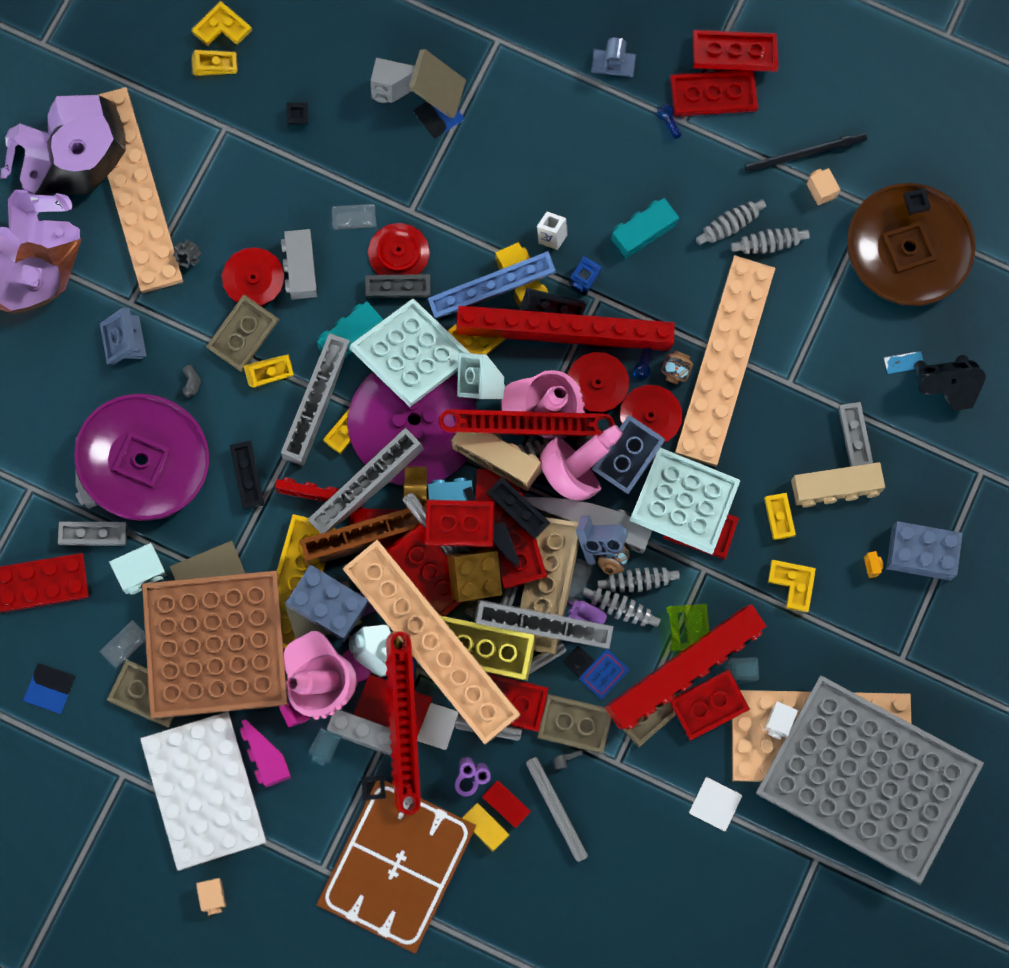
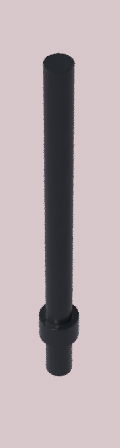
M862 133L854 136H842L839 140L746 164L745 170L748 173L838 148H850L853 144L867 141V135Z

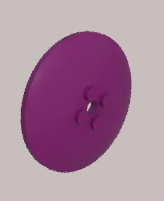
M373 372L360 384L349 407L348 432L350 442L357 457L365 466L400 432L407 428L424 447V450L407 466H427L428 486L434 480L449 478L468 460L467 457L453 450L451 440L456 433L445 432L439 427L438 418L440 414L449 409L477 410L473 398L457 396L458 377L453 374L421 400L409 407ZM416 415L419 417L420 423L418 425H411L408 422V417ZM446 415L444 417V424L447 427L455 425L456 419L454 416ZM405 468L389 483L404 486Z
M131 394L112 399L102 404L89 415L77 436L74 461L82 487L100 507L122 518L150 521L177 513L196 497L207 476L209 450L201 427L181 406L155 395ZM137 456H144L148 462L145 465H139L136 463L135 458Z

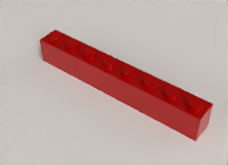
M752 604L744 606L604 706V708L619 729H632L639 723L637 719L643 715L645 717L650 716L657 710L655 707L661 702L666 704L675 697L673 694L680 689L682 692L689 688L694 678L697 676L699 679L710 672L708 668L714 664L718 666L728 659L726 655L732 651L737 653L745 647L744 642L749 639L753 641L763 634L761 630L767 627Z

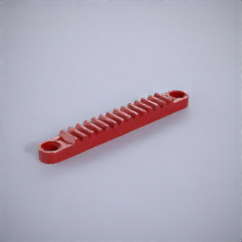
M449 409L442 412L438 418L439 427L449 433L583 437L595 436L596 434L599 436L603 433L597 427L600 419H605L608 422V428L615 425L611 416L595 413ZM446 415L455 417L456 423L453 427H447L444 424V417Z
M395 631L391 632L386 639L387 661L385 662L387 667L386 675L388 677L386 681L388 685L387 694L389 695L387 702L389 703L388 712L390 713L388 720L390 721L389 730L391 731L389 738L392 742L390 744L392 749L390 757L393 760L391 763L393 768L391 774L394 778L392 785L394 786L395 806L398 812L405 815H413L419 810L421 799L412 645L407 633ZM398 636L403 639V646L400 649H396L394 646V640ZM406 797H411L413 804L410 809L406 810L403 806V801Z

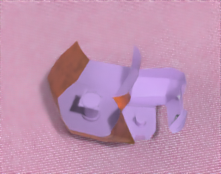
M15 190L9 197V228L0 226V310L11 314L33 310L49 304L66 290L81 243L80 229L65 221H39L37 215L39 212L72 210V202L68 196L56 193L54 196L31 195L28 190Z

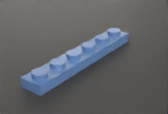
M547 251L429 297L428 300L434 318L437 320L457 312L458 306H473L557 272L550 253Z

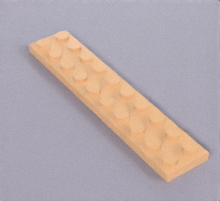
M127 87L99 94V96L110 100L116 105L125 131L126 152L108 175V179L141 293L182 283V275L175 256H173L175 251Z
M734 255L675 454L707 465L717 466L775 271L774 267Z
M378 540L343 568L393 632L401 631L409 635L414 658L484 744H487L521 715Z

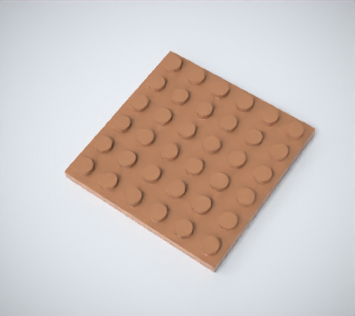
M277 571L142 584L150 716L152 719L288 705Z

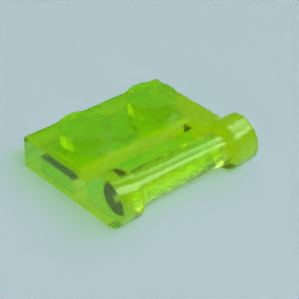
M707 604L666 607L670 619L672 641L670 652L683 651L709 632ZM678 613H684L686 643H680Z

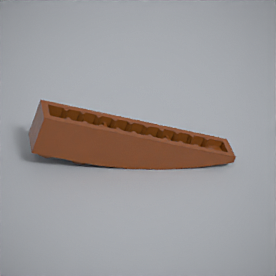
M424 503L422 506L426 510V503ZM407 508L299 540V550L304 566L308 568L310 564L315 566L364 551L376 540L384 544L401 538L420 522L410 509Z

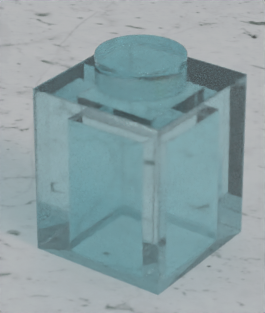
M758 657L731 658L728 664H725V671L727 669L730 670L736 683H756L759 680Z
M320 728L308 752L312 756L311 760L320 765H324V763L330 765L342 741L341 737Z

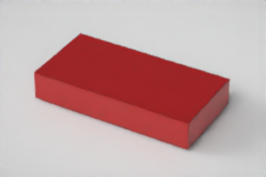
M498 780L482 797L515 829L531 812Z

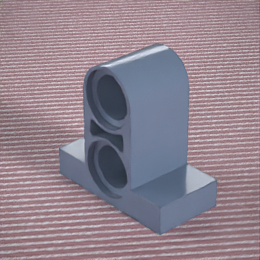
M610 38L607 41L606 51L594 49L591 72L633 77L636 54L625 53V40Z
M581 516L576 528L587 564H596L599 555L619 554L628 536V531L625 527L617 524L593 525L590 516Z

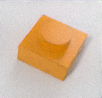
M876 551L867 553L864 556L868 576L869 578L878 577L882 573L883 561L881 557H878Z

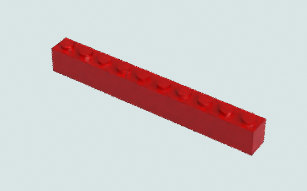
M458 306L455 335L670 351L674 344L675 322Z

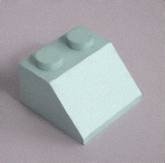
M458 353L457 396L477 399H503L505 390L504 376L490 358L485 354Z
M151 543L110 561V565L125 594H136L143 590L142 584L162 582L163 577L167 576Z
M389 625L363 627L352 635L349 640V649L353 653L354 659L379 678L385 677L387 671L385 662L387 661L386 639L390 634Z

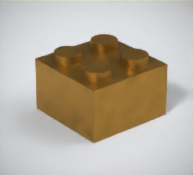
M486 548L447 554L452 599L461 602L502 595L497 550Z

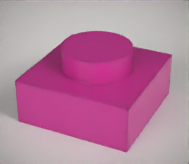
M288 702V705L279 707L288 727L305 723L310 719L309 716L295 710L290 702Z

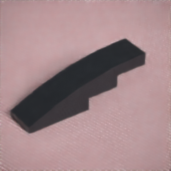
M472 487L463 489V496L466 501H477ZM494 522L493 546L515 569L520 567V561L505 523L495 524Z

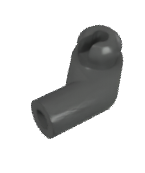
M187 365L182 369L188 379L186 387L183 388L182 392L186 397H192L197 394L201 379L192 365Z

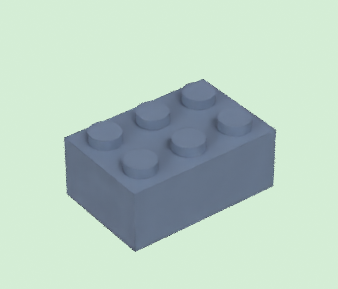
M630 415L627 416L619 428L623 433L615 445L613 444L609 448L610 452L592 468L594 472L628 495L666 440Z
M897 521L891 529L886 569L951 581L958 574L963 533Z
M310 564L286 601V605L291 610L345 642L367 608L368 600Z

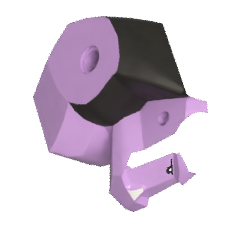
M99 95L56 96L48 113V133L22 124L9 129L5 137L7 146L5 167L1 168L0 178H7L10 175L15 146L19 144L25 148L20 181L23 189L28 190L29 194H89L111 173L126 152L125 131L116 105Z

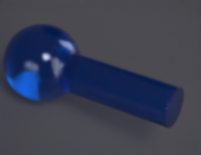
M663 104L657 109V116L666 122L674 139H678L682 134L673 119V108L668 104Z
M643 348L640 363L634 367V375L640 380L648 378L651 373L648 365L651 348Z

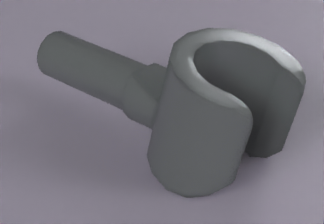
M582 749L555 757L553 759L554 769L567 768L566 761L582 755Z

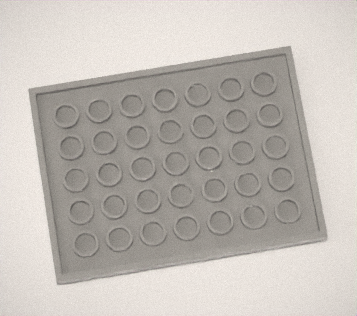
M820 675L756 794L914 882L921 884L984 763Z

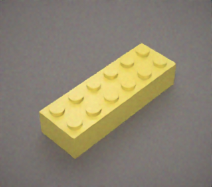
M440 616L486 673L528 681L537 638L535 635ZM396 637L394 644L396 649H400L403 646L398 637Z

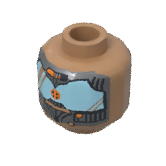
M674 351L673 354L671 353L666 356L661 372L667 376L666 381L678 385L679 381L685 382L688 380L693 363L690 361V356Z
M624 545L619 554L599 555L598 565L608 575L623 572L629 559V551Z

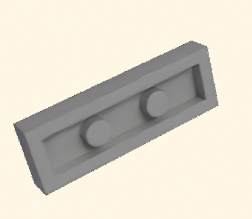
M861 402L839 405L838 410L850 467L872 464L873 460Z
M59 522V545L126 546V522Z

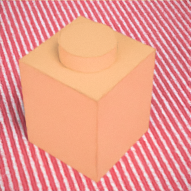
M829 168L823 171L819 169L810 174L807 186L818 206L837 198L840 188Z
M221 879L196 883L201 911H207L208 915L221 913V908L226 907Z

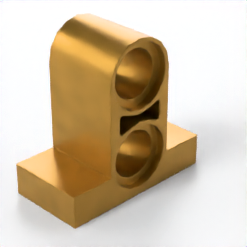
M427 466L405 467L404 497L412 493L421 504L427 502Z

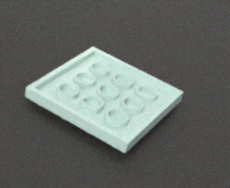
M414 299L403 305L350 345V350L409 407L413 406L458 371V353H470Z
M660 448L629 521L713 554L740 480Z

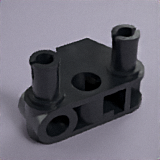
M960 355L956 358V362L927 365L925 361L920 360L914 364L913 367H915L914 371L916 372L919 392L924 394L943 393L954 411L974 407L986 379L984 371L977 362L969 360L966 355Z

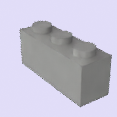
M310 229L284 231L285 239H281L282 252L287 254V259H283L284 272H288L289 280H285L286 293L290 292L291 300L317 297Z
M341 710L335 711V714L332 715L327 727L329 734L387 755L392 753L390 748L392 742L389 738L391 731L388 727Z

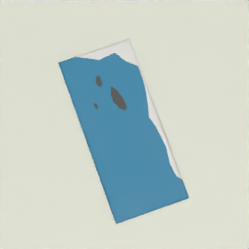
M921 351L884 358L888 374L915 369L913 366L917 361H923Z

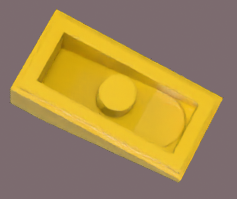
M194 50L192 54L193 75L237 73L236 52Z
M289 354L244 365L250 387H257L294 375Z
M478 803L462 817L477 825L474 833L492 852L509 837V834Z

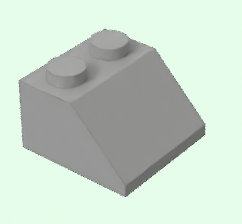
M376 58L371 77L372 99L380 103H392L411 92L409 84L415 66Z

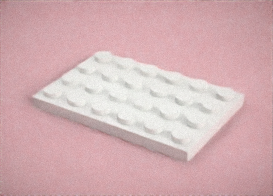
M229 712L140 738L178 871L267 843Z

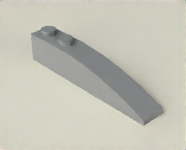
M329 333L282 448L281 455L284 460L304 467L337 382L350 340Z
M405 428L308 518L309 522L321 534L332 530L390 482L424 450V447Z
M524 497L542 515L549 518L579 522L581 516H590L593 525H621L628 531L624 544L626 548L641 554L644 553L653 531L629 521L631 518L630 513L621 509L616 511L592 503L569 499Z
M479 599L474 619L476 624L608 649L613 631V626Z

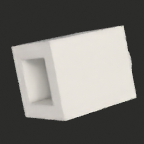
M546 212L537 226L539 244L558 250L567 236L566 218Z
M776 702L764 728L769 731L768 735L777 739H781V737L786 738L789 735L798 710Z

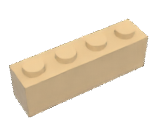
M456 433L451 440L453 450L525 491L529 490L541 472V462L535 455H527L517 445L502 441V438L497 434Z
M880 462L794 475L791 480L796 505H803V507H811L816 505V502L823 501L824 504H832L837 502V499L845 498L846 501H852L862 495H867V498L876 497L885 489Z

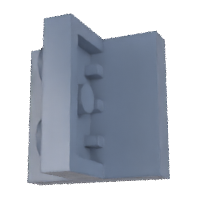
M121 308L100 323L107 364L115 365L123 358L143 359L146 357L139 315H131L130 308Z

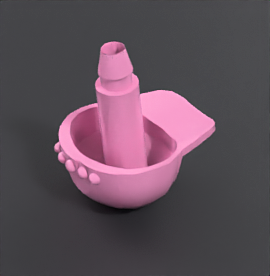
M550 370L544 371L532 378L521 379L508 384L505 387L503 399H501V411L585 413L583 410L585 403L582 401L581 388L572 377L561 371ZM538 435L546 440H553L557 437L553 435Z
M614 425L604 430L601 435L598 436L596 434L577 451L559 436L551 440L544 447L540 456L543 474L552 488L569 500L584 501L596 495L601 490V484L591 467L610 452L609 448L616 444L623 434L617 425Z
M311 631L289 643L285 648L283 656L288 677L286 682L287 694L295 710L318 720L320 716L325 719L328 715H334L335 711L340 710L348 703L355 692L357 684L356 672L349 661L337 654L331 643L321 632Z

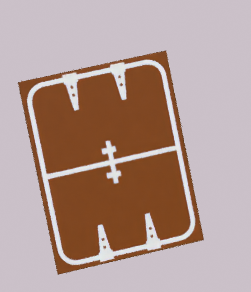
M380 780L376 781L370 795L381 794ZM384 780L386 798L366 801L316 905L416 953L477 825L420 798V808L415 814H402L398 812L395 806L394 786ZM406 797L403 801V806L406 810L410 809L413 801L411 797Z

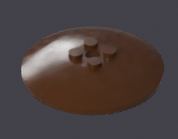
M900 183L874 192L859 206L849 225L847 249L856 274L872 292L893 303L920 306L935 303L946 298L963 283L974 262L975 237L968 217L962 208L948 195L930 186L916 183ZM925 188L931 209L927 212L908 215L903 198L904 193ZM911 243L914 246V251H906L904 244Z

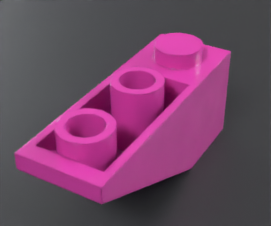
M243 720V727L239 729L243 740L249 741L251 748L247 749L251 762L256 761L258 770L255 771L258 783H263L265 787H269L291 779L283 754L247 720Z

